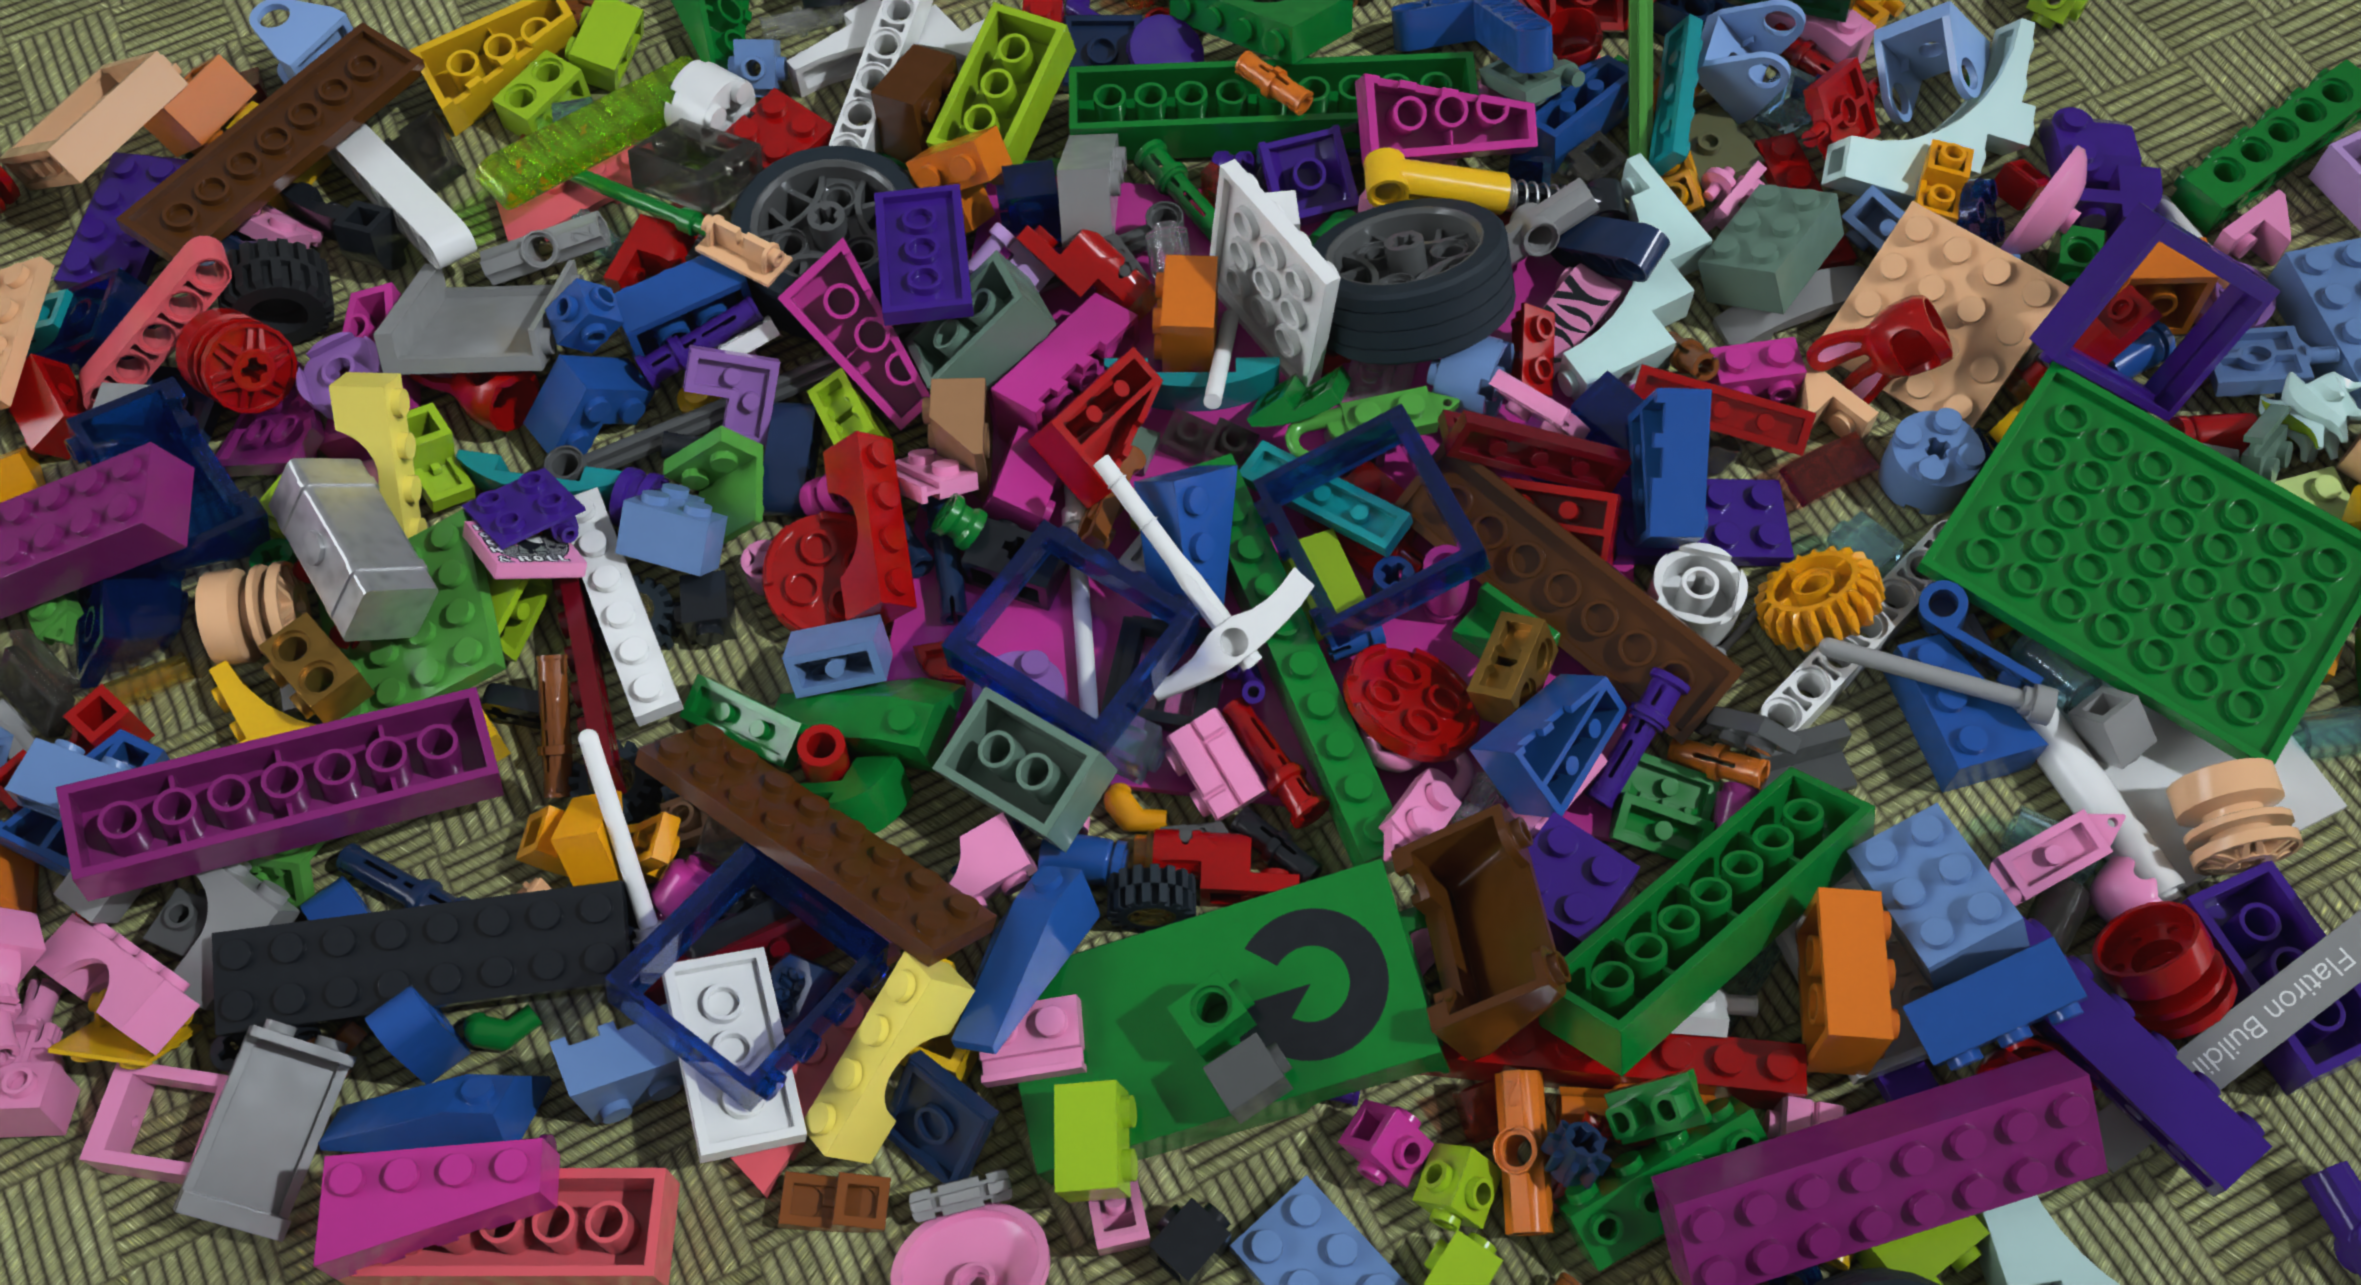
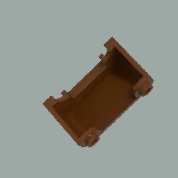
M1500 803L1391 851L1396 874L1400 877L1409 874L1415 883L1414 889L1416 894L1411 896L1412 905L1425 916L1442 988L1441 992L1433 995L1436 1005L1427 1008L1432 1033L1469 1061H1475L1493 1053L1566 995V983L1571 982L1568 965L1555 947L1528 847L1533 845L1532 834L1522 817L1514 818Z

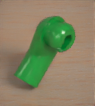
M528 1004L508 1020L486 1016L482 1012L473 1013L465 1019L463 1030L466 1040L473 1046L503 1052L509 1050L541 1026L543 1022Z

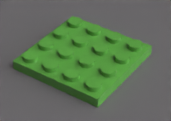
M464 509L408 539L418 557L424 560L429 569L428 573L438 588V594L419 632L411 638L360 641L355 649H352L350 644L348 649L339 648L375 692V694L341 719L469 689L506 669L486 568L462 536L464 521H474ZM316 592L322 630L329 637V632L335 624L329 617L323 602Z

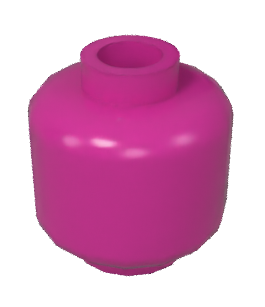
M690 855L687 859L678 858L671 861L650 892L651 901L658 909L656 913L657 919L663 920L665 926L676 931L680 924L695 919L719 904L725 894L724 886L720 881L723 877L722 873L712 864L695 855Z

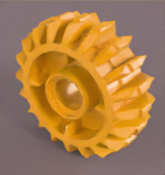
M1829 546L1825 551L1821 552L1814 548L1808 555L1800 556L1797 554L1795 560L1789 563H1780V570L1769 572L1767 574V581L1757 586L1759 593L1754 597L1758 622L1761 629L1765 630L1767 636L1772 639L1774 644L1784 645L1788 651L1800 647L1804 653L1809 652L1815 646H1819L1820 641L1826 637L1843 641L1844 638L1850 635L1859 636L1861 627L1874 624L1873 616L1883 611L1881 603L1886 599L1882 577L1878 567L1874 566L1872 559H1868L1863 551L1853 552L1851 547H1844L1837 551L1834 546Z

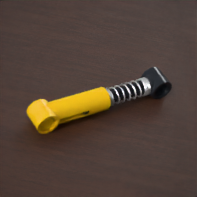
M1394 148L1376 149L1366 156L1363 163L1366 195L1368 202L1374 207L1404 200L1446 198L1472 202L1492 211L1495 215H1502L1504 211L1513 212L1525 203L1534 202L1539 204L1566 186L1563 185L1559 188L1558 185L1551 184L1548 187L1545 182L1537 185L1535 181H1530L1527 184L1523 179L1516 183V180L1510 178L1506 172L1405 159L1404 154ZM1599 178L1586 185L1600 209L1592 215L1629 221L1623 187L1618 180Z

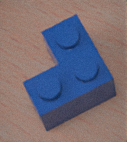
M559 355L523 424L547 454L559 446L570 445L578 448L584 455L591 448L603 424L637 425L655 390L628 358Z

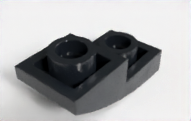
M292 182L280 192L290 212L297 219L324 231L323 236L337 241L332 223L347 207L334 202L325 203L318 189L304 182Z

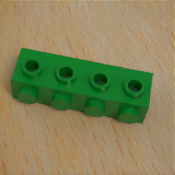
M1733 1096L1712 1100L1706 1104L1713 1119L1709 1123L1657 1136L1655 1138L1656 1141L1643 1149L1628 1151L1617 1156L1611 1162L1610 1168L1605 1171L1603 1176H1598L1590 1189L1584 1187L1582 1183L1577 1186H1568L1565 1190V1195L1556 1199L1554 1203L1581 1254L1600 1272L1664 1234L1651 1176L1769 1140L1751 1107Z

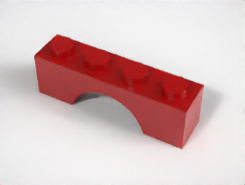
M855 431L823 451L828 493L845 497L852 505L857 520L858 534L855 552L848 568L840 577L845 618L847 621L880 614L883 624L886 625L917 608L893 441L891 438Z

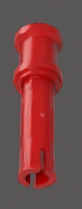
M1243 697L1229 702L1223 708L1224 712H1221V715L1268 779L1267 790L1270 795L1275 798L1279 797L1291 814V824L1294 828L1301 829L1317 821L1328 810L1330 803L1324 795H1318L1306 779L1307 771L1297 762H1291L1264 723L1258 718L1253 708Z

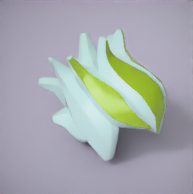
M2290 372L2286 377L2282 395L2275 394L2274 400L2267 398L2266 395H2260L2258 414L2260 417L2271 404L2291 406L2290 413L2281 424L2288 425L2287 440L2299 447L2300 461L2307 463V461L2314 462L2318 450L2323 449V447L2330 460L2338 458L2340 441L2341 443H2348L2347 425L2361 424V409L2358 408L2354 399L2349 394V392L2361 388V382H2353L2336 372H2330L2305 384L2294 372Z

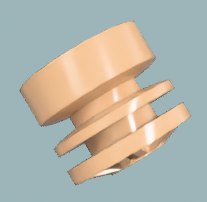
M284 560L273 562L270 566L263 564L254 565L248 571V575L242 569L231 568L205 572L199 577L195 592L197 626L202 643L210 659L216 665L225 660L231 666L255 663L261 657V654L265 656L258 647L260 644L303 613L307 612L312 617L305 584L293 575L292 568L294 565L291 562Z
M2243 758L2210 765L2182 776L2171 783L2166 789L2178 825L2194 828L2188 831L2182 839L2186 849L2193 852L2189 858L2196 874L2216 876L2244 872L2266 861H2273L2275 863L2298 852L2304 846L2299 829L2292 826L2295 822L2292 810L2281 806L2274 807L2284 799L2285 792L2272 760L2265 758Z

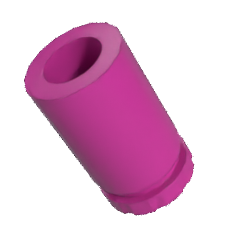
M1453 545L1434 547L1426 554L1423 560L1422 607L1426 616L1437 623H1454L1460 620L1468 609L1470 560L1467 554L1459 547Z

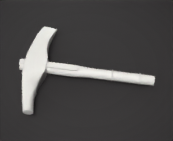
M1108 454L1098 460L1093 466L1108 485V489L1112 490L1140 528L1139 531H1142L1167 564L1182 590L1212 629L1191 660L1173 674L1150 685L1158 702L1208 682L1237 664L1244 672L1258 663L1262 656L1257 649L1266 643L1303 604L1315 585L1294 567L1281 586L1268 599L1253 609L1231 616L1202 575L1172 541L1158 522V517L1152 514L1126 479L1127 475H1123Z

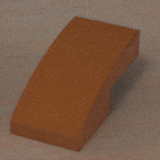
M785 1171L777 1228L851 1233L884 1232L891 1178L839 1172L836 1177Z

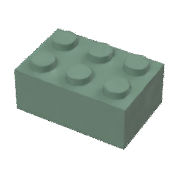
M1759 184L1697 261L1707 302L1784 314L1844 236L1837 193Z
M997 250L970 275L974 316L922 322L904 339L927 388L930 390L931 379L985 378L988 391L1006 373H1009L1036 344L1042 342L1057 325L1031 279Z
M986 686L932 767L933 770L955 787L995 811L1003 812L1015 823L1065 853L1118 771L1100 751Z

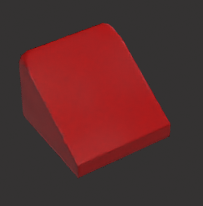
M2019 159L2005 163L1990 184L1989 189L2013 208L2020 211L2037 199L2051 178L2026 160Z

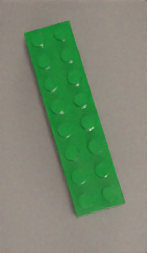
M1789 767L1564 957L1570 970L1571 982L1566 983V995L1538 1016L1539 1026L1618 1075H1625L1804 913L1818 887L1832 888L1852 870L1847 850L1874 837L1876 806L1796 768Z

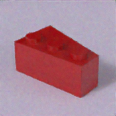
M1132 347L1111 364L1028 440L1029 444L1087 509L1112 492L1111 489H1108V485L1093 465L1108 454L1117 467L1121 468L1123 461L1128 458L1133 446L1131 444L1137 430L1143 425L1163 382L1161 377L1135 347Z

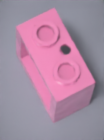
M116 1063L79 1160L104 1173L183 1184L228 1075L157 1064L141 1069H125L120 1067L119 1063ZM156 1085L215 1093L190 1162L130 1154Z

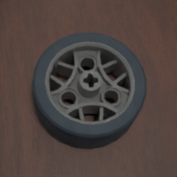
M820 146L797 151L773 162L755 175L741 192L732 211L731 223L740 227L741 232L745 234L750 232L768 242L779 244L781 251L793 257V261L768 288L745 276L753 301L763 317L769 315L777 328L793 336L817 341L779 301L778 297L841 238H845L882 305L877 230L875 229L874 193L918 188L910 175L891 159L871 150L851 146Z
M1423 198L1381 205L1357 213L1336 224L1325 232L1313 245L1326 261H1330L1335 266L1341 277L1327 348L1347 359L1367 364L1401 365L1443 358L1463 351L1486 339L1506 321L1514 309L1516 293L1506 228L1503 221L1492 211L1472 202L1446 198Z

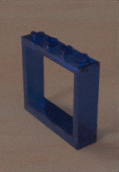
M1402 403L1253 481L1261 497V500L1255 502L1254 505L1263 523L1266 526L1274 522L1279 533L1271 538L1282 560L1285 562L1292 558L1298 570L1315 585L1310 594L1317 607L1309 610L1320 634L1323 636L1331 632L1338 647L1491 569L1484 546ZM1400 445L1459 551L1337 614L1281 506Z
M1044 519L941 646L950 668L982 688L986 686L1106 756L1199 635V614L1194 604L1185 596L1177 593L1171 595L1159 588L1157 583L1146 573L1139 570L1132 572L1122 566L1109 551L1103 548L1095 550L1083 543L1080 537L1066 526L1058 528ZM1050 554H1053L1170 624L1097 720L977 646L979 641Z
M745 842L605 977L607 999L610 1004L742 1107L751 1112L762 1099L768 1102L777 1095L786 1082L787 1076L785 1074L798 1061L803 1064L814 1055L821 1044V1036L832 1024L838 1027L849 1017L856 1005L855 999L866 988L873 990L880 984L889 969L887 966L889 942L834 901L748 842ZM755 885L856 960L857 963L759 1067L748 1076L647 998L644 993L725 912Z

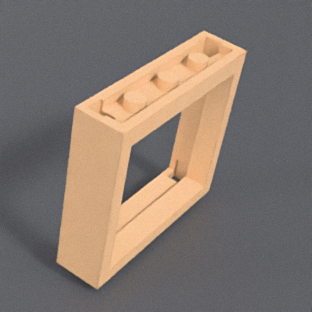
M158 51L102 65L0 157V162L30 191L82 183L188 85L186 80L180 75L182 70L177 63L171 64Z

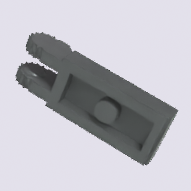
M1715 706L1694 731L1703 736H1708L1711 733L1712 742L1715 744L1722 743L1729 745L1730 748L1734 747L1746 751L1748 747L1769 757H1772L1775 751L1795 755L1802 741V736L1764 715Z

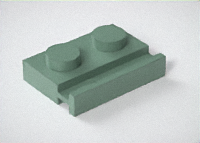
M2271 404L2246 432L2243 442L2250 443V445L2241 456L2242 466L2273 483L2276 482L2281 468L2289 466L2293 453V442L2287 441L2288 425L2281 424L2290 413L2291 406Z

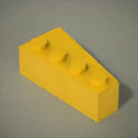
M521 0L409 51L424 60L425 67L421 71L422 77L456 137L495 108L492 99L543 51L548 50L563 59L569 38L571 36L577 37L579 28L565 0Z

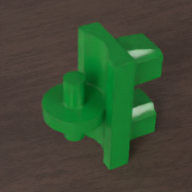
M1693 1068L1614 1089L1604 1094L1609 1107L1605 1112L1614 1138L1621 1140L1623 1145L1704 1125L1713 1120L1709 1109L1700 1096L1697 1077Z

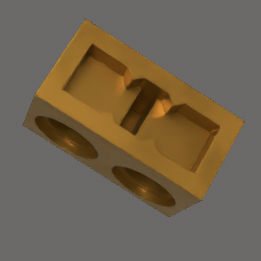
M1501 611L1466 690L1481 720L1500 724L1542 690L1559 651L1545 619Z
M307 612L258 646L270 660L269 663L263 666V669L281 689L288 684L293 687L296 692L288 698L307 720L315 714L323 723L339 720L375 694L361 673Z

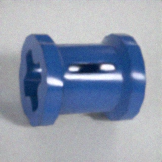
M1389 556L1388 558H1382L1376 563L1373 569L1374 584L1371 588L1373 605L1379 611L1386 614L1399 613L1410 604V588L1414 582L1415 575L1410 562L1400 556ZM1400 570H1402L1401 578L1399 577ZM1383 592L1386 593L1385 600L1382 599Z

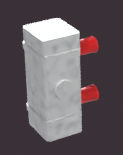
M293 458L285 466L269 503V508L278 522L280 530L287 538L298 558L292 568L293 575L302 582L312 583L329 617L335 624L329 632V638L339 648L348 649L350 644L351 648L355 649L360 641L414 637L419 632L438 594V588L430 577L429 569L424 560L418 557L381 495L380 487L375 478L370 476L360 459Z

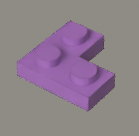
M689 345L683 384L684 392L727 398L722 426L766 447L780 368L779 359Z

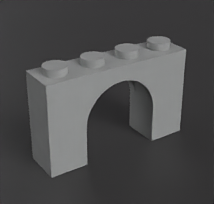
M247 861L195 874L202 883L207 896V919L199 938L174 970V973L191 984L184 994L197 1002L204 1010H214L212 933L293 923L301 912L287 901L290 894L285 889L268 880H263L262 882L250 873L252 866ZM70 871L53 894L90 923H118L143 888L88 902L72 880Z

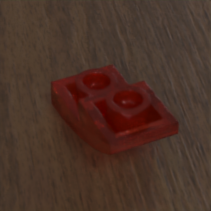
M1855 431L1782 467L1779 473L1787 483L1790 492L1796 497L1802 508L1832 496L1842 487L1869 477L1880 467Z

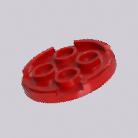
M819 511V514L810 515L790 525H786L772 540L763 563L762 587L765 599L772 613L790 631L846 621L840 577L848 568L856 548L858 528L855 515Z
M1385 643L1375 644L1359 652L1345 673L1343 694L1350 713L1370 737L1394 753L1422 762L1437 763L1450 761L1467 750L1479 731L1480 717L1476 715L1474 706L1466 691L1468 685L1449 665L1424 650L1414 648L1412 652L1402 649L1387 648Z

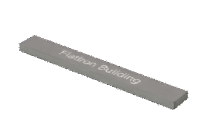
M2361 909L2227 1012L2219 1022L2204 1030L2177 1051L2178 1055L2176 1058L2192 1073L2195 1070L2203 1073L2217 1085L2219 1090H2222L2361 982ZM2113 1102L2097 1113L2106 1164L2111 1173L2116 1172L2154 1142Z

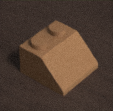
M985 378L931 379L930 397H923L922 400L923 423L928 424L929 449H936L937 455L946 459L957 460L959 465L977 472L979 490L971 491V493L980 501L985 502L992 484L994 433Z

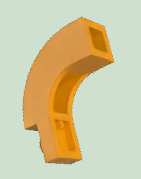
M548 805L529 815L515 860L568 877L550 840L565 811ZM667 812L659 813L640 823L627 825L646 884L658 881L679 849L680 837L677 836L681 818Z

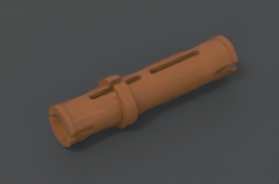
M567 654L536 656L541 721V746H537V756H542L543 798L571 797L570 791L572 789L568 783L569 777H573V754L577 753L576 744H572L570 729Z

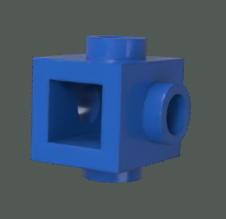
M578 278L569 284L545 309L557 345L593 353L624 324L612 288Z

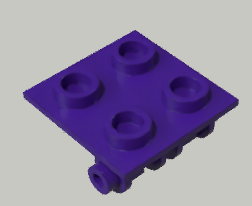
M545 467L537 471L527 472L520 476L518 480L496 490L483 492L476 499L461 505L462 509L501 550L543 530H549L552 537L559 543H571L577 539L579 534V526L575 515L586 511L585 506Z

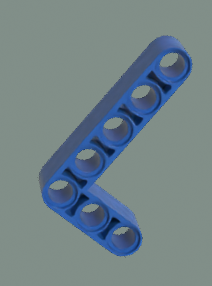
M1421 0L1399 4L1391 8L1394 50L1415 51L1476 40L1517 72L1540 73L1554 67L1552 24L1517 0Z
M341 876L300 905L308 920L371 913L365 902L344 876ZM411 985L365 1017L368 1026L383 1046L425 1084L434 1082L471 1054L469 1048L442 1010L434 1008Z

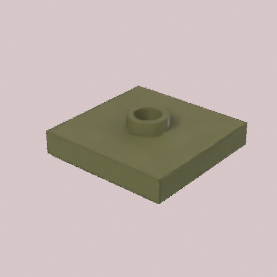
M1720 105L1694 115L1690 125L1689 142L1700 185L1703 174L1711 167L1724 169L1729 166L1735 171L1733 178L1736 180L1740 175H1745L1757 161L1764 165L1765 159L1729 113Z

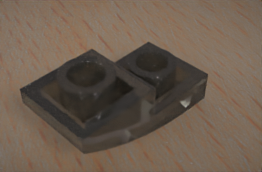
M1175 408L1157 450L1195 465L1232 453L1240 470L1253 453L1260 435L1221 417L1217 424L1214 425L1179 408Z

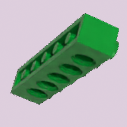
M2347 59L2332 70L2324 68L2314 77L2306 89L2301 87L2295 89L2280 108L2277 109L2272 106L2258 119L2255 126L2251 129L2248 126L2240 129L2225 148L2221 146L2215 147L2204 158L2200 166L2195 168L2191 165L2186 168L2175 180L2173 185L2177 189L2170 200L2194 226L2206 235L2361 121V69Z

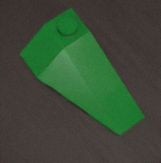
M671 0L701 61H709L728 70L729 56H734L733 39H746V26L751 23L752 12L748 10L750 0Z
M919 677L884 681L797 699L794 692L782 693L774 709L810 726L827 724L839 729L845 738L848 755L869 757L898 754L902 765L905 767L935 772L932 767L944 750L966 688L960 684Z

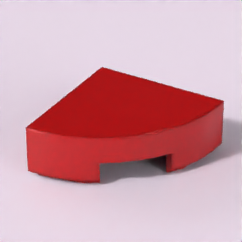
M959 638L913 646L919 667L930 679L966 686Z

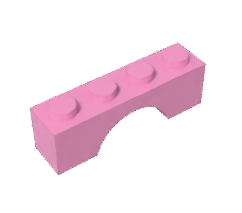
M1002 812L960 836V861L957 871L949 884L962 893L974 897L979 904L987 908L986 901L1003 892L1007 896L1023 889L1030 880L1029 876L1034 874L1038 868L1012 820ZM837 906L829 911L856 964L865 968L873 966L875 970H879L891 965L902 956L900 953L902 948L841 906Z
M73 913L45 942L46 951L34 964L85 1002L89 1001L92 993L100 992L107 988L106 994L96 1013L155 1056L200 1007L197 1002L184 994L191 984L117 933L107 924H87Z

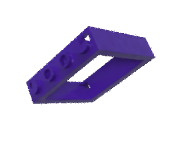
M2139 202L2029 339L2042 350L2038 356L2042 361L2050 365L2054 361L2063 367H2067L2070 371L2092 383L2099 384V387L2117 397L2125 398L2126 402L2146 413L2149 411L2169 422L2281 291L2250 268ZM2160 241L2230 284L2147 383L2142 385L2078 350L2073 345Z

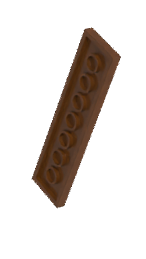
M362 22L118 216L116 221L120 229L169 262L194 237L210 236L221 242L422 76L421 71L425 67L424 60Z
M1443 442L1394 504L1411 513L1413 519L1411 528L1435 547L1453 545L1461 548L1470 560V575L1482 585L1484 582H1488L1538 618L1545 619L1547 624L1561 635L1558 646L1594 675L1607 676L1617 693L1630 704L1639 701L1652 679L1649 673L1653 667L1663 669L1687 683L1691 689L1687 695L1680 696L1667 718L1670 724L1664 730L1681 745L1693 734L1710 711L1745 671L1485 465L1446 456Z
M707 723L638 748L635 760L636 766L926 966H932L993 931L997 915L979 904L974 897L962 893L941 879L938 873L926 869L905 855L899 847L887 843L866 829L865 825L861 822L851 819L841 811L829 808L830 804L825 798L815 795L794 781L789 774L779 771L761 759L756 752L743 747L725 735L720 728Z

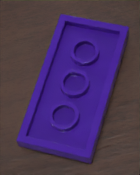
M114 152L54 278L58 287L61 290L68 289L73 292L140 299L159 255L123 232L116 218L189 160Z
M960 184L874 193L884 325L890 326L974 316Z
M1622 477L1612 493L1624 497L1613 564L1657 565L1660 558L1666 553L1668 555L1678 549L1635 548L1631 477ZM1707 479L1706 509L1708 512V528L1704 538L1697 543H1707L1725 550L1732 556L1731 562L1735 566H1780V563H1789L1794 559L1780 480Z

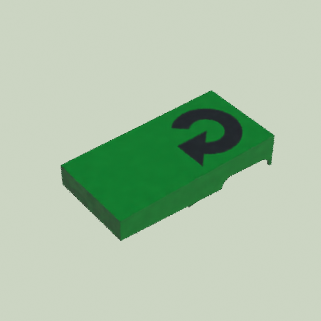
M1382 858L1070 955L1037 1000L1076 994L1081 999L1085 1043L1083 1053L1087 1072L1018 1083L1037 1175L1051 1185H1054V1085L1117 1080L1129 1092V1095H1133L1135 1098L1137 1123L1135 1128H1129L1130 1149L1134 1148L1137 1160H1141L1307 1113L1309 1108L1322 1101L1426 1072L1449 1073L1450 1070L1442 1049L1443 1041L1432 1033L1427 1008L1432 1005L1410 938L1411 933L1427 928L1425 916L1416 907L1402 911L1399 910ZM1218 970L1228 984L1237 978L1252 998L1255 1005L1247 1011L1257 1025L1206 1062L1167 1010V1007ZM1219 1003L1210 1007L1206 1013L1205 1022L1216 1023L1223 1019L1227 1013L1228 1005ZM1257 1032L1266 1047L1275 1041L1293 1069L1284 1075L1293 1087V1090L1242 1124H1239L1227 1109L1203 1067Z

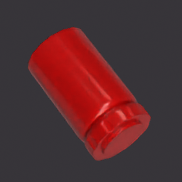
M2253 413L2175 416L2169 420L2168 425L2201 443L2238 449L2239 457H2241L2250 445V443L2243 442L2244 435L2258 418Z
M819 724L806 729L799 737L797 751L806 783H822L843 779L851 764L845 738L839 729L832 725Z

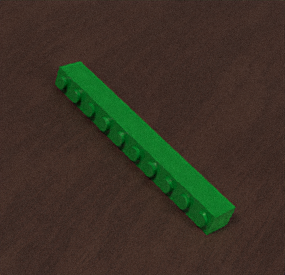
M1232 453L1190 467L1237 464ZM1237 468L1227 581L1241 612L1255 608L1268 599L1281 586L1287 574L1243 477ZM1300 606L1290 619L1258 651L1262 656L1263 663L1318 788L1330 803L1329 813L1353 867L1382 858L1387 873L1395 872L1393 862L1384 861V833L1378 828L1392 810V804L1305 613Z

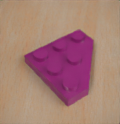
M297 361V370L300 367L304 371L305 366ZM295 380L290 393L276 407L261 413L240 414L209 468L221 477L279 475L283 473L287 462L293 458H317V450L325 438L320 412L313 409L300 395Z

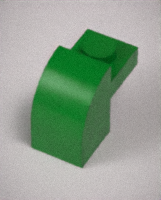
M898 754L857 757L840 781L800 784L815 795L825 798L830 804L829 808L841 811L851 819L861 822L865 825L866 829L874 834L898 818L914 793Z

